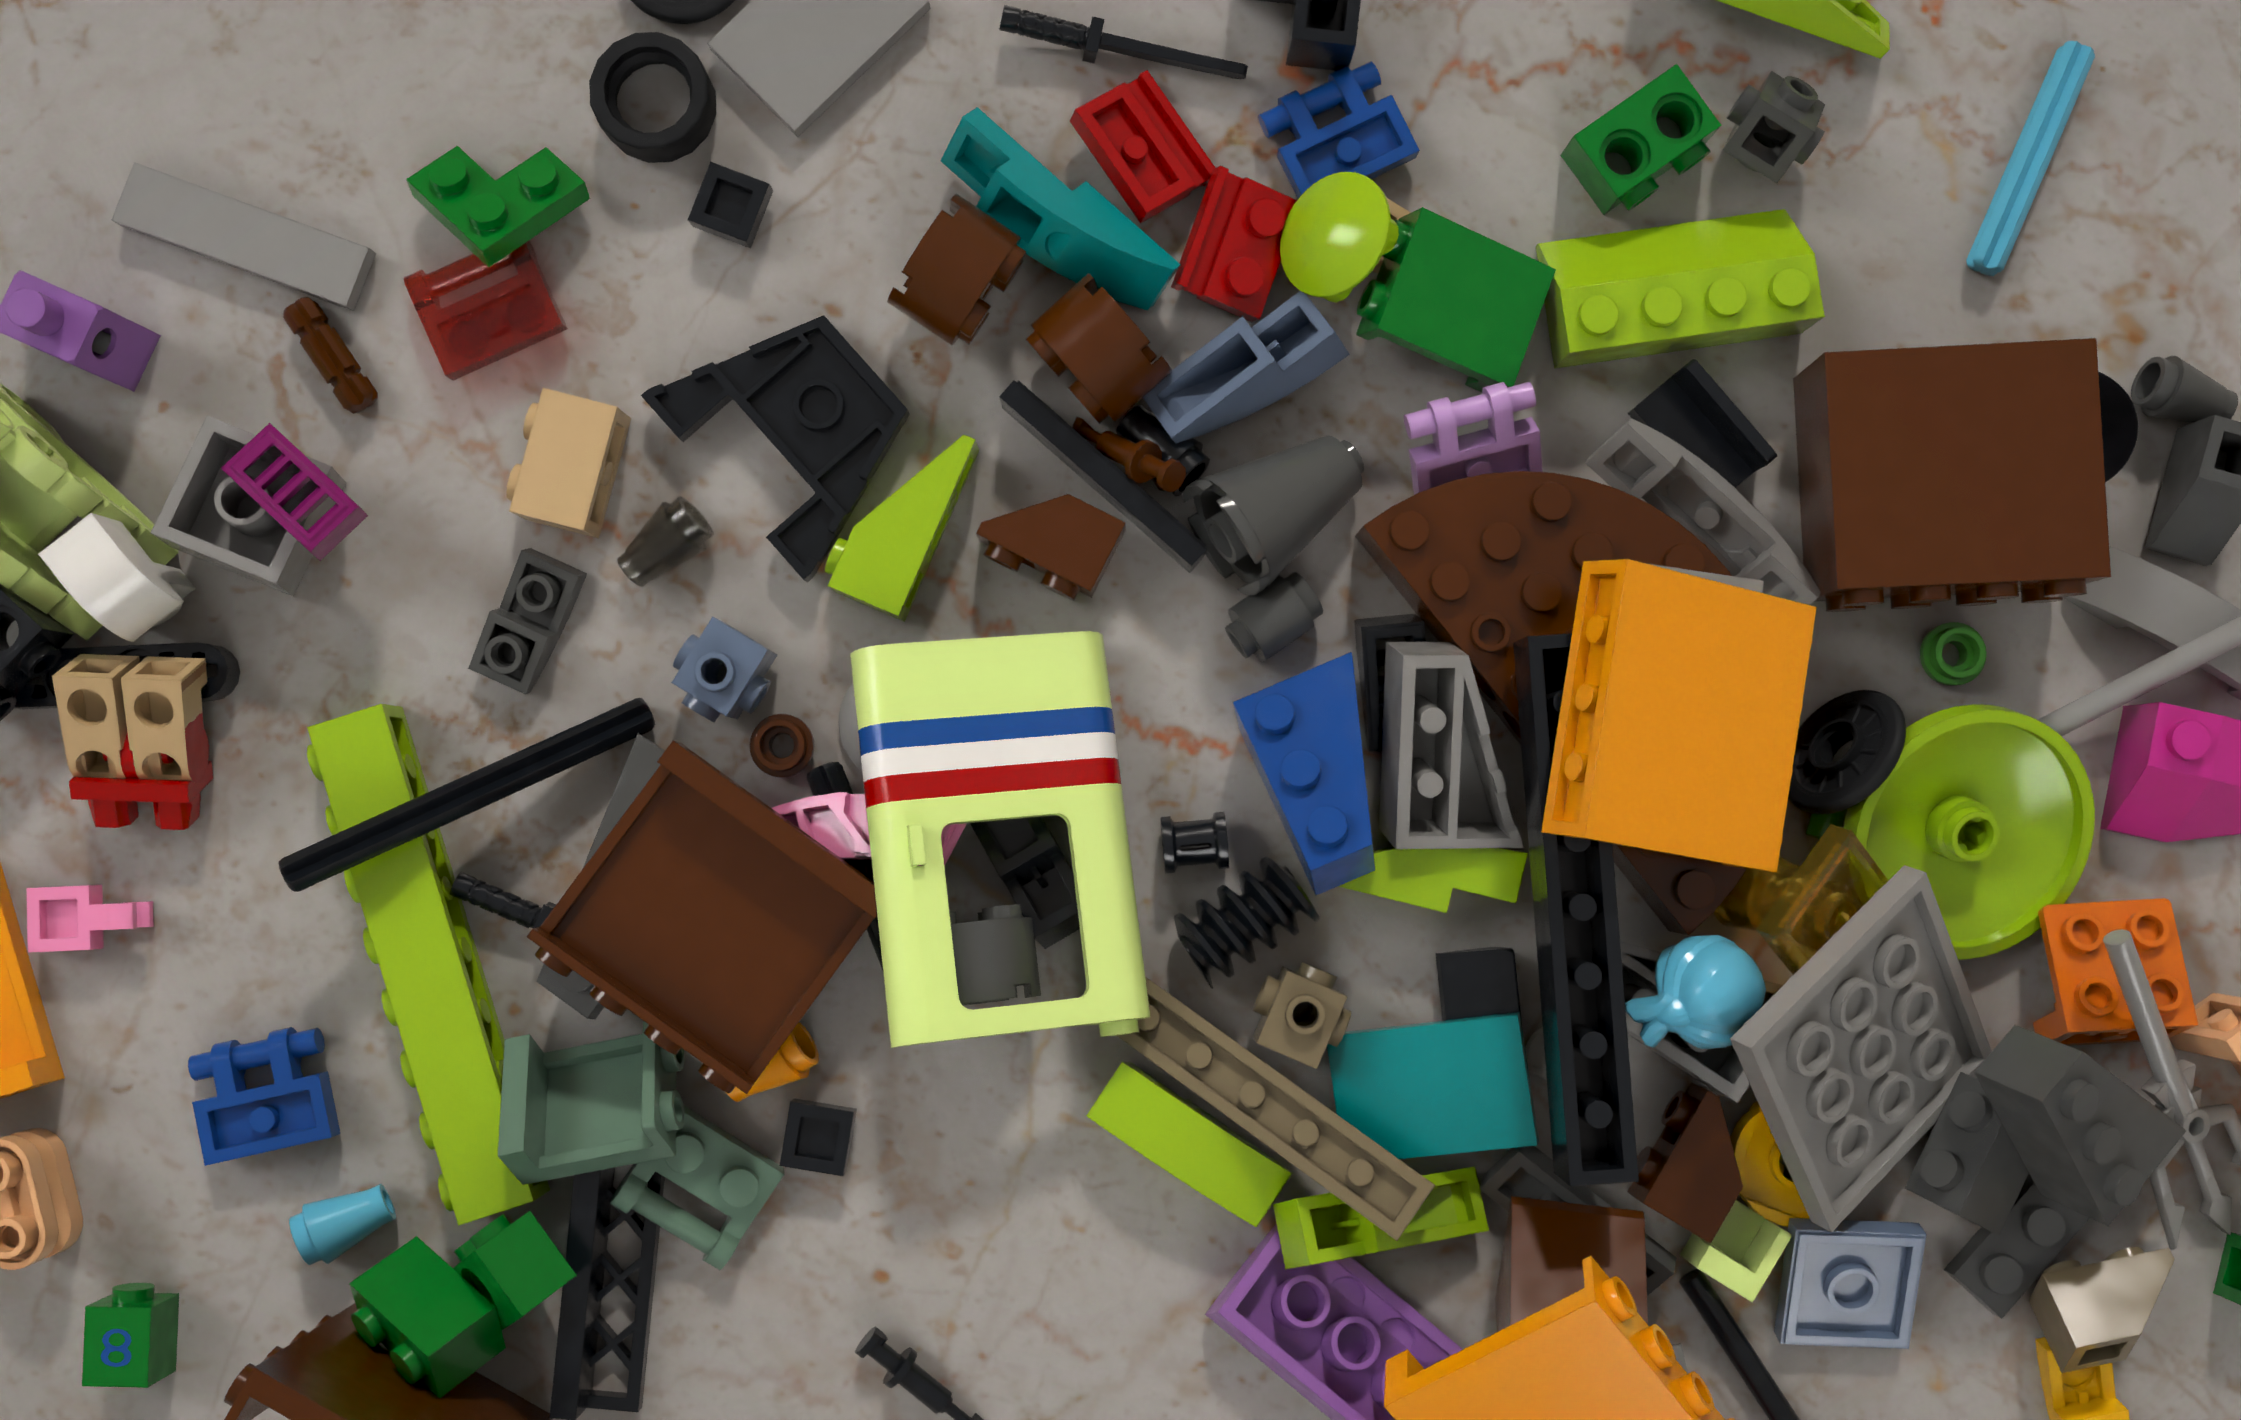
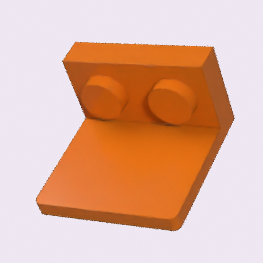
M2168 899L2046 905L2038 911L2056 1002L2054 1003L2055 1011L2033 1022L2035 1033L2067 1046L2141 1042L2103 942V938L2107 933L2121 929L2128 930L2132 935L2169 1038L2198 1026L2172 904Z

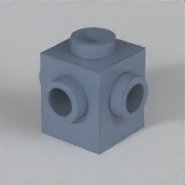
M712 616L701 636L691 635L679 650L673 663V667L679 671L671 683L687 692L681 703L708 720L715 722L720 713L726 717L739 719L743 710L751 714L763 700L771 681L764 677L778 655ZM726 665V677L719 683L717 679L718 672Z

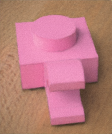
M102 885L26 888L28 953L103 949V930L154 927L153 901L103 904Z

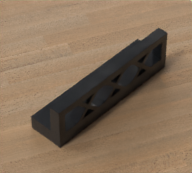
M615 1168L574 1175L565 1259L577 1276L563 1285L549 1418L576 1420L586 1408L639 1412L642 1408L660 1226L645 1217L643 1223L632 1209L626 1214L616 1207L615 1209L620 1213V1216L609 1224L610 1200L616 1191L613 1186ZM654 1172L648 1181V1188L663 1197L665 1177ZM625 1220L642 1240L641 1257L623 1271L607 1251L608 1234ZM639 1268L637 1287L628 1276ZM606 1269L613 1277V1280L603 1288L604 1271ZM617 1285L622 1288L636 1306L634 1322L618 1335L600 1314L602 1298ZM633 1332L632 1348L630 1351L623 1343V1340ZM599 1333L607 1344L596 1353ZM611 1350L614 1351L629 1370L627 1393L593 1390L595 1363Z

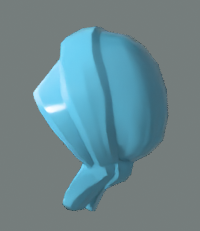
M1720 935L1685 937L1679 943L1666 947L1657 958L1655 982L1658 994L1631 999L1625 1003V1011L1635 1022L1644 1023L1640 1036L1645 1045L1652 1048L1656 1047L1668 1032L1678 1034L1684 1041L1699 1049L1725 1048L1732 1046L1730 1038L1763 1006L1766 987L1762 971L1754 959L1745 950L1739 948L1735 942Z

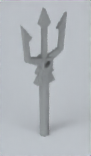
M2123 929L2111 931L2104 936L2103 942L2153 1076L2141 1089L2156 1102V1108L2186 1130L2185 1134L2149 1176L2169 1248L2171 1250L2177 1248L2185 1207L2174 1202L2165 1167L2183 1144L2204 1196L2199 1211L2222 1232L2231 1236L2232 1197L2220 1193L2202 1140L2206 1137L2211 1126L2223 1123L2236 1149L2231 1162L2241 1166V1120L2232 1104L2199 1107L2202 1088L2194 1085L2196 1064L2185 1059L2177 1060L2132 935L2128 930Z

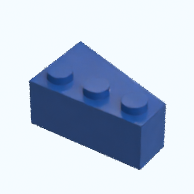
M1352 652L1234 701L1233 705L1240 733L1315 896L1375 871Z

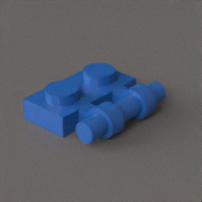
M1372 61L1354 70H1350L1349 67H1343L1328 75V82L1301 95L1296 90L1278 98V106L1258 115L1260 126L1267 138L1287 129L1296 138V141L1278 149L1277 158L1298 199L1310 186L1328 175L1339 172H1356L1374 179L1417 158L1420 150L1393 96H1387L1369 105L1363 94L1381 85L1380 74ZM1337 105L1344 109L1346 117L1318 130L1312 117Z
M292 1027L271 1031L268 1039L242 1045L237 1040L214 1044L210 1052L189 1057L188 1070L191 1078L194 1081L214 1077L217 1096L192 1102L205 1166L332 1138L341 1134L328 1071L303 1076L300 1064L302 1057L319 1054L324 1051V1037L319 1028L297 1032ZM271 1064L274 1083L247 1089L244 1078L246 1070Z

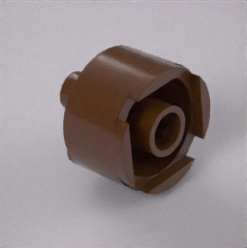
M955 194L950 199V212L955 214L954 217L943 210L939 213L902 270V273L908 276L903 285L907 288L905 294L893 287L887 303L950 345H954L958 338L970 345L990 314L988 311L991 305L984 301L993 286L1002 292L1007 289L1024 262L1023 257L1026 251L1017 246L1022 237L958 194Z
M1089 273L1031 324L1035 331L1026 339L1058 377L1067 369L1075 376L1077 380L1068 388L1099 424L1108 416L1116 422L1172 372L1171 367L1162 356L1151 364L1157 358V355L1148 346L1150 343L1149 339L1103 287L1099 289L1094 278Z

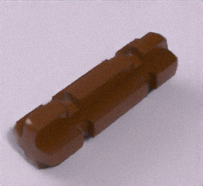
M303 297L286 307L283 311L284 320L294 335H299L301 338L300 344L326 383H331L334 387L333 393L342 407L354 414L365 410L375 403L378 399V392L368 377L359 373L361 367L335 328H331L327 324L329 319L319 304L309 297Z

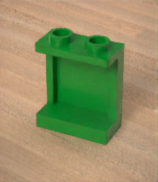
M1423 207L1399 218V220H1394L1399 228L1398 240L1390 252L1382 255L1384 259L1376 280L1372 279L1361 294L1357 305V315L1362 317L1356 335L1366 340L1377 337L1387 339L1468 375L1465 385L1482 392L1483 387L1504 382L1507 387L1514 386L1556 269Z

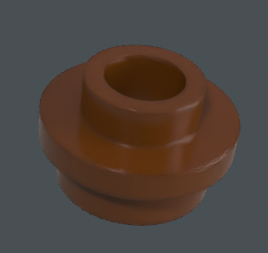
M788 714L769 716L755 727L751 735V757L757 767L768 775L774 777L794 776L804 770L812 759L814 753L812 732L802 720ZM780 734H788L794 742L793 752L786 758L777 757L772 749L774 739Z

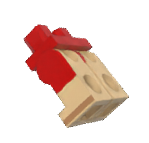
M78 655L52 675L69 771L73 775V778L69 781L71 799L88 800L95 827L120 828L131 825L139 817L137 802H153L156 826L165 830L188 829L200 815V792L213 779L212 761H208L209 742L204 729L201 688L207 683L206 658L147 656L140 662L139 656Z

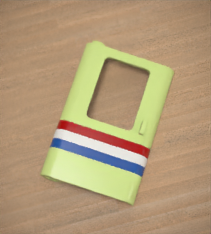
M1092 631L897 643L865 647L850 653L891 1048L1083 1025H1099L1100 1037L1138 1033V1020L1150 1018L1103 634ZM1059 816L1065 820L1068 827L1086 990L1079 998L974 1010L967 1009L960 1003L941 840L942 830L945 826L952 824Z

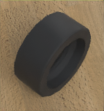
M660 32L633 33L614 42L598 58L589 80L590 106L600 127L609 139L626 155L648 163L673 162L692 153L708 137L716 117V91L698 55L681 40ZM666 64L672 66L685 77L690 88V103L686 113L673 126L660 132L643 133L633 129L622 119L617 108V95L622 83L634 71L647 65Z

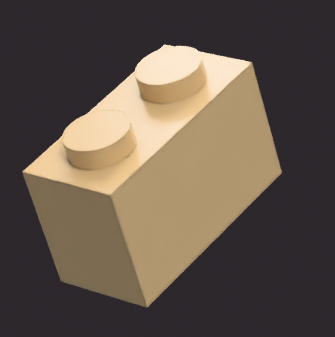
M542 388L539 403H532L525 417L523 435L528 440L522 464L517 463L513 467L508 479L506 494L507 499L511 501L509 512L528 521L599 539L631 418L617 406Z

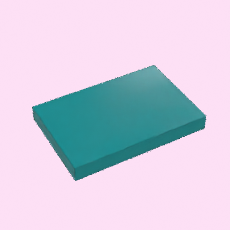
M1520 1012L1349 1031L1344 1033L1337 1047L1327 1044L1337 1115L1398 1159L1538 1146L1539 1137Z

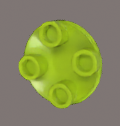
M1339 172L1320 179L1299 197L1287 216L1280 241V257L1283 270L1289 281L1297 289L1307 295L1324 298L1330 302L1342 301L1350 295L1354 287L1360 284L1373 271L1382 255L1387 254L1394 248L1398 240L1399 228L1397 223L1391 219L1389 204L1382 189L1365 175L1356 172Z

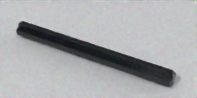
M643 698L633 699L290 854L278 862L281 875L288 888L295 892L302 891L636 738L638 733L643 735L651 731L655 725L652 712Z

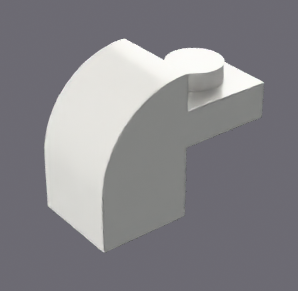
M94 513L87 515L38 554L63 587L86 612L112 633L130 642H134L150 628L158 626L175 616L182 608V603L184 602L182 599L196 589L181 569L153 562L121 521Z

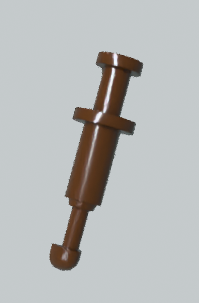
M1076 417L1072 428L1085 439L1095 443L1096 449L1104 456L1125 466V473L1129 479L1137 483H1145L1154 477L1157 479L1159 488L1167 492L1176 491L1184 482L1186 468L1173 458L1166 462L1163 461L1159 445L1150 440H1141L1138 443H1134L1112 431H1105L1100 434L1094 431L1084 419Z

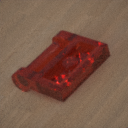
M530 240L489 268L476 255L470 254L428 274L421 269L404 277L407 291L444 374L453 381L568 329L538 264L537 256ZM512 264L515 265L518 275L441 308L439 297Z

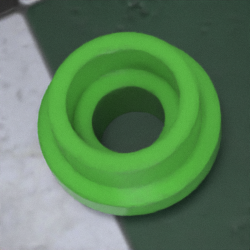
M1949 622L1938 625L1926 634L1921 643L1920 661L1924 671L1934 681L1943 685L1956 686L1972 681L1981 673L1986 662L1987 652L1982 637L1974 628L1964 623ZM1947 643L1953 644L1959 652V659L1954 666L1947 664L1942 656L1943 648Z

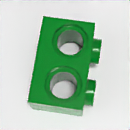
M1675 64L1575 134L1560 156L1603 215L1621 203L1629 211L1645 201L1660 188L1655 179L1673 167L1678 175H1681L1704 159L1711 152L1706 143L1721 127V124L1680 67ZM1666 117L1676 122L1681 131V138L1665 136L1659 130L1656 118ZM1618 153L1624 156L1630 164L1631 174L1622 175L1612 171L1605 161V154Z

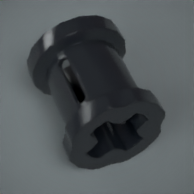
M1224 812L1214 813L1212 819L1173 822L1170 816L1160 817L1165 874L1175 873L1177 866L1216 863L1219 869L1229 868L1228 837Z

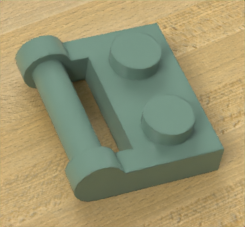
M683 1105L684 1126L682 1129L676 1130V1156L633 1164L614 1192L610 1204L626 1214L631 1209L705 1253L703 1261L721 1270L730 1260L740 1239L785 1175L784 1167L779 1166L778 1163ZM654 1172L659 1173L727 1215L728 1217L719 1231L646 1187Z

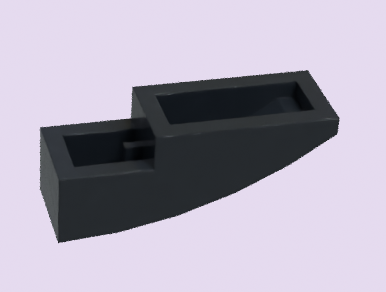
M1043 817L970 823L1015 903L1021 904L1023 917H1032L1034 937L1044 949L1080 929L1073 869Z

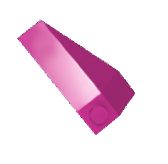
M2162 702L2123 706L2100 829L2159 842H2175L2241 834V720Z

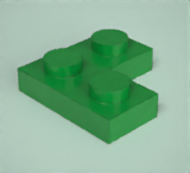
M458 146L406 179L413 197L488 268L590 199L585 181L547 147L497 180H494Z

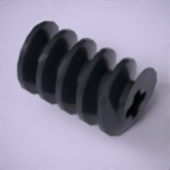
M1264 857L1260 860L1263 881H1259L1249 872L1243 871L1238 876L1242 892L1240 896L1227 886L1221 885L1217 888L1220 909L1217 910L1207 901L1200 899L1195 904L1199 919L1198 923H1194L1182 913L1174 916L1179 940L1211 989H1213L1209 971L1210 968L1215 967L1229 978L1235 975L1231 959L1233 953L1238 954L1250 964L1256 961L1252 943L1256 938L1272 950L1278 947L1274 931L1276 925L1279 924L1294 936L1298 934L1299 928L1295 913L1299 910L1315 922L1320 919L1310 899L1286 866L1282 868L1272 859Z

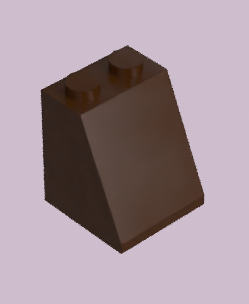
M1511 1196L1495 1296L1497 1332L1585 1288L1582 1260L1589 1256L1594 1258L1609 1278L1617 1276L1625 1283L1634 1299L1637 1312L1648 1324L1644 1212Z

